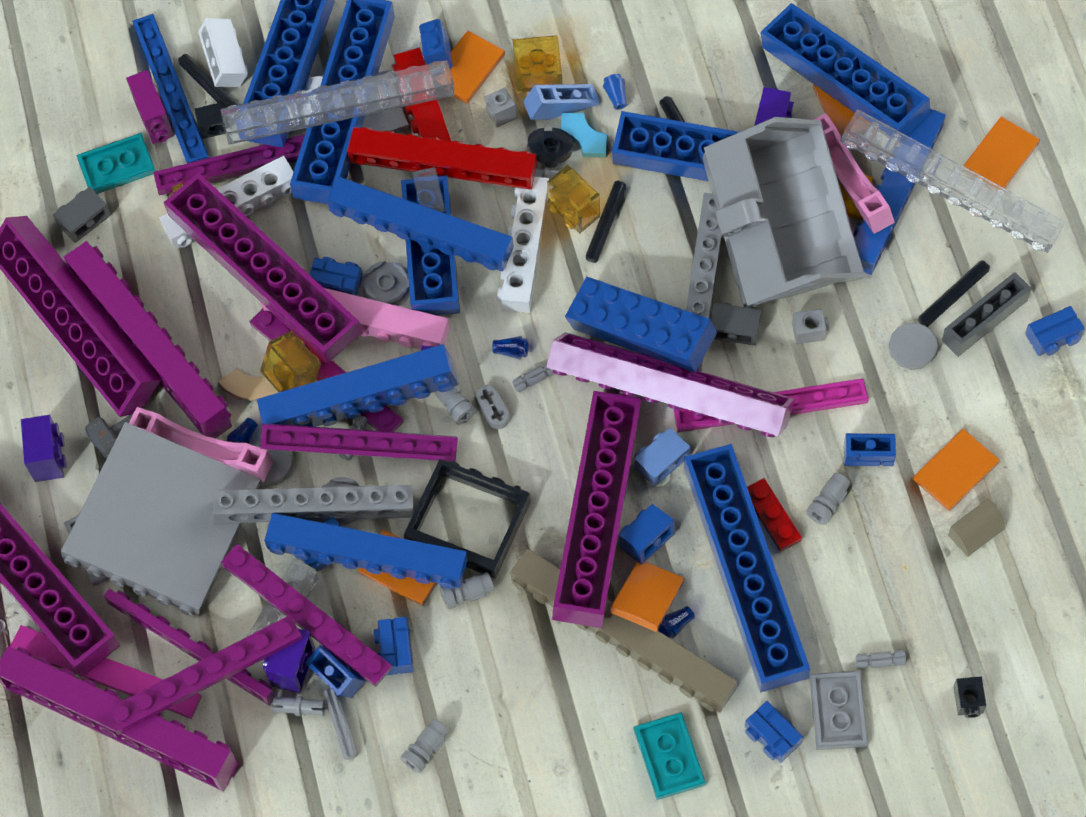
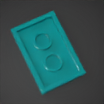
M142 133L76 155L87 187H91L96 194L153 175V172L156 171Z
M682 712L633 727L656 800L706 786V781Z

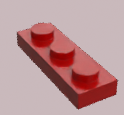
M763 478L747 486L755 512L778 550L782 552L801 542L802 537L766 479Z

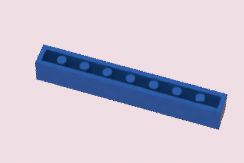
M930 109V115L901 142L899 149L894 148L890 157L892 163L890 167L884 168L881 175L883 182L881 186L876 185L875 188L879 190L889 205L895 223L874 234L864 220L862 224L858 222L853 236H856L855 243L865 273L873 274L944 126L946 114Z
M341 177L337 178L327 198L329 211L338 217L345 216L353 219L358 224L374 226L378 231H388L396 234L401 239L414 240L421 246L434 247L446 255L454 254L467 262L482 264L489 270L503 272L514 249L513 237Z
M274 513L271 515L264 540L267 549L277 555L288 553L302 560L313 558L318 559L323 564L330 565L333 562L342 564L343 567L348 569L363 568L373 574L384 572L398 579L409 577L423 584H429L430 582L439 583L440 586L448 589H453L454 587L461 588L468 561L466 551Z

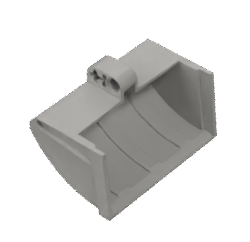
M774 117L704 147L705 153L702 159L717 210L715 214L721 236H724L743 306H756L816 290L837 282H854L865 278L821 120Z

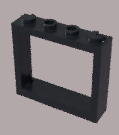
M439 459L406 528L404 539L466 551L468 559L466 568L482 574L488 572L490 577L496 579L531 503L530 493L522 490L521 486L515 485L513 487L507 485L500 478L486 477L476 469L470 468L468 470L460 467L455 461L451 463ZM445 477L519 505L494 560L420 531Z

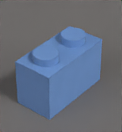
M671 428L665 432L661 431L654 437L653 443L647 448L645 446L642 447L635 454L634 468L655 487L684 462L685 456L690 455V446Z

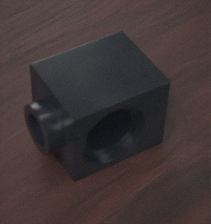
M221 102L194 108L202 139L229 133L227 124H231L229 111L223 110Z
M982 676L957 678L953 688L958 716L965 715L966 718L980 716L986 708ZM964 695H973L976 698V702H967Z

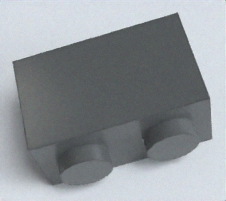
M88 187L86 190L79 192L69 203L59 207L53 216L57 225L76 243L109 218L111 214L107 204L91 187Z
M726 302L713 303L711 322L717 331L714 340L756 346L761 310L752 306H732Z

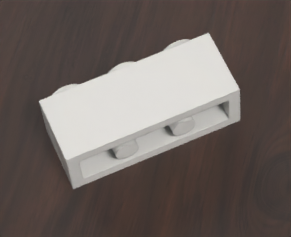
M205 18L198 33L215 87H240L248 75V68L244 64L242 49L238 45L236 30L233 28L231 19Z

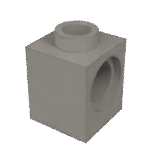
M506 87L485 96L486 111L496 128L517 119L516 104Z
M822 309L793 313L792 326L796 345L825 340L826 331H829V321L827 317H823ZM813 324L816 328H808L806 325Z

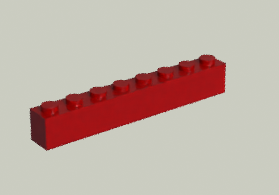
M353 127L347 150L350 163L435 176H447L448 178L532 190L537 168L536 154L528 151L517 152L503 147L490 148L482 144L470 145L463 144L460 141H443L435 137L423 138L414 134H396L388 130L382 132L368 127Z

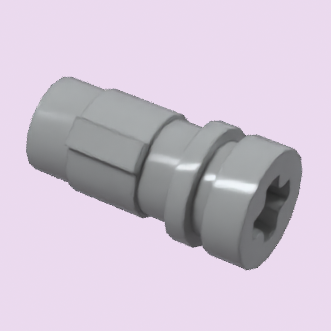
M453 386L454 388L447 392L436 391V396L448 408L449 415L452 416L458 425L467 422L475 414L476 408L469 402L467 397L461 395V389L458 386Z
M834 473L821 490L820 495L813 499V502L806 511L807 515L815 522L826 525L835 513L836 505L839 506L848 492L846 490L850 485V481L844 475Z
M488 572L463 579L461 588L454 587L453 589H448L440 586L441 596L448 610L456 607V604L459 606L463 605L464 601L469 599L471 602L485 597L486 593L494 591V586Z
M433 719L418 736L416 742L410 744L408 750L400 757L401 761L411 770L421 773L426 767L425 763L427 764L431 760L430 756L432 753L436 754L445 742L444 738L449 733L448 728L440 721Z

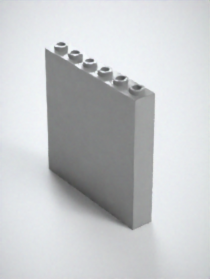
M125 422L61 550L62 558L65 559L64 562L72 567L82 566L87 569L88 573L96 577L103 575L110 578V581L117 586L124 587V585L134 588L133 591L141 596L146 597L148 594L155 597L156 601L162 605L170 606L172 604L179 607V611L186 615L192 616L196 614L199 616L221 571V561L229 553L243 524H213V491L259 489L260 478Z

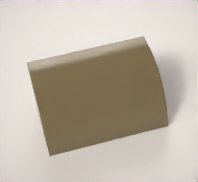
M987 498L950 527L948 536L969 557L1005 529V522L998 508Z

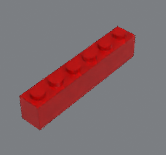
M420 47L395 54V64L391 66L394 77H399L400 83H398L400 95L405 96L407 100L404 102L407 115L411 114L413 118L410 121L413 133H418V136L423 138L435 137L451 142Z

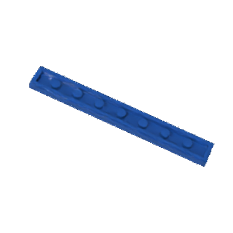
M154 14L133 20L135 31L186 163L209 158Z

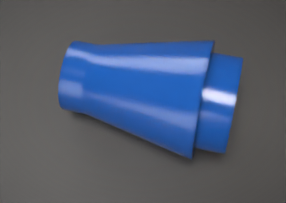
M612 74L605 77L603 88L611 100L614 109L625 108L627 106L625 80L620 74Z

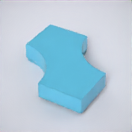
M561 113V129L566 131L572 140L579 145L583 157L606 158L607 133L593 130L587 124L584 113Z

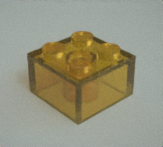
M558 35L512 39L517 93L530 92L534 85L562 84Z
M566 165L547 181L548 207L554 214H559L564 218L565 224L570 229L574 228L580 234L600 218V194L569 165Z
M289 331L269 341L260 372L278 392L315 382L321 363L307 349L303 341L292 331Z

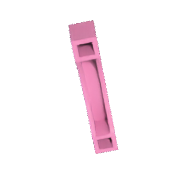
M825 113L814 119L821 120L838 181L872 232L875 234L895 223L889 205L879 190L870 183L861 171L828 115Z
M139 407L136 408L129 424L260 478L262 483H264L274 462L266 449H260V447L248 443L227 442L207 437L184 428L157 413Z

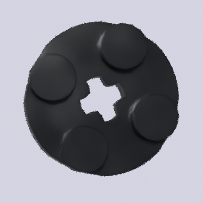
M553 127L552 131H544L545 128L536 129L528 136L527 151L536 154L537 162L543 163L546 167L554 168L558 163H562L571 157L573 152L572 138L566 131Z

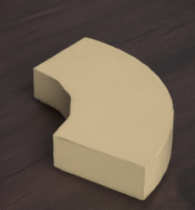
M236 369L218 381L220 387L232 397L239 400L256 401V403L258 398L283 391L271 373L263 377H251Z

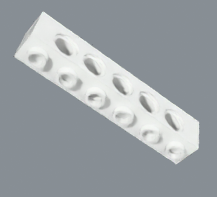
M282 156L217 190L231 203H235L234 206L245 216H248L254 210L262 206H268L284 195L292 194L290 182L293 170L285 157ZM168 213L159 217L162 227L175 250L180 247H186L194 241L189 234L168 216Z
M534 177L532 190L515 188L514 196L517 198V204H513L511 210V218H514L513 225L509 224L508 236L513 237L514 249L509 257L507 266H505L503 272L501 271V280H504L503 287H499L497 300L501 301L502 310L530 313L550 191L549 178ZM534 201L532 204H527L526 202ZM525 221L532 222L528 225L522 224ZM520 242L528 243L526 245H519ZM519 262L525 263L523 266H516V265H515L516 263H519ZM515 283H520V284H522V285L519 286V287H513V286H512V285L515 284Z

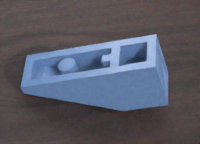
M593 84L534 85L523 101L530 120H550L560 117L561 113H574L597 106L600 103Z

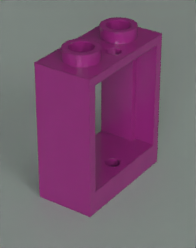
M148 70L126 77L134 103L152 145L173 137L167 114Z

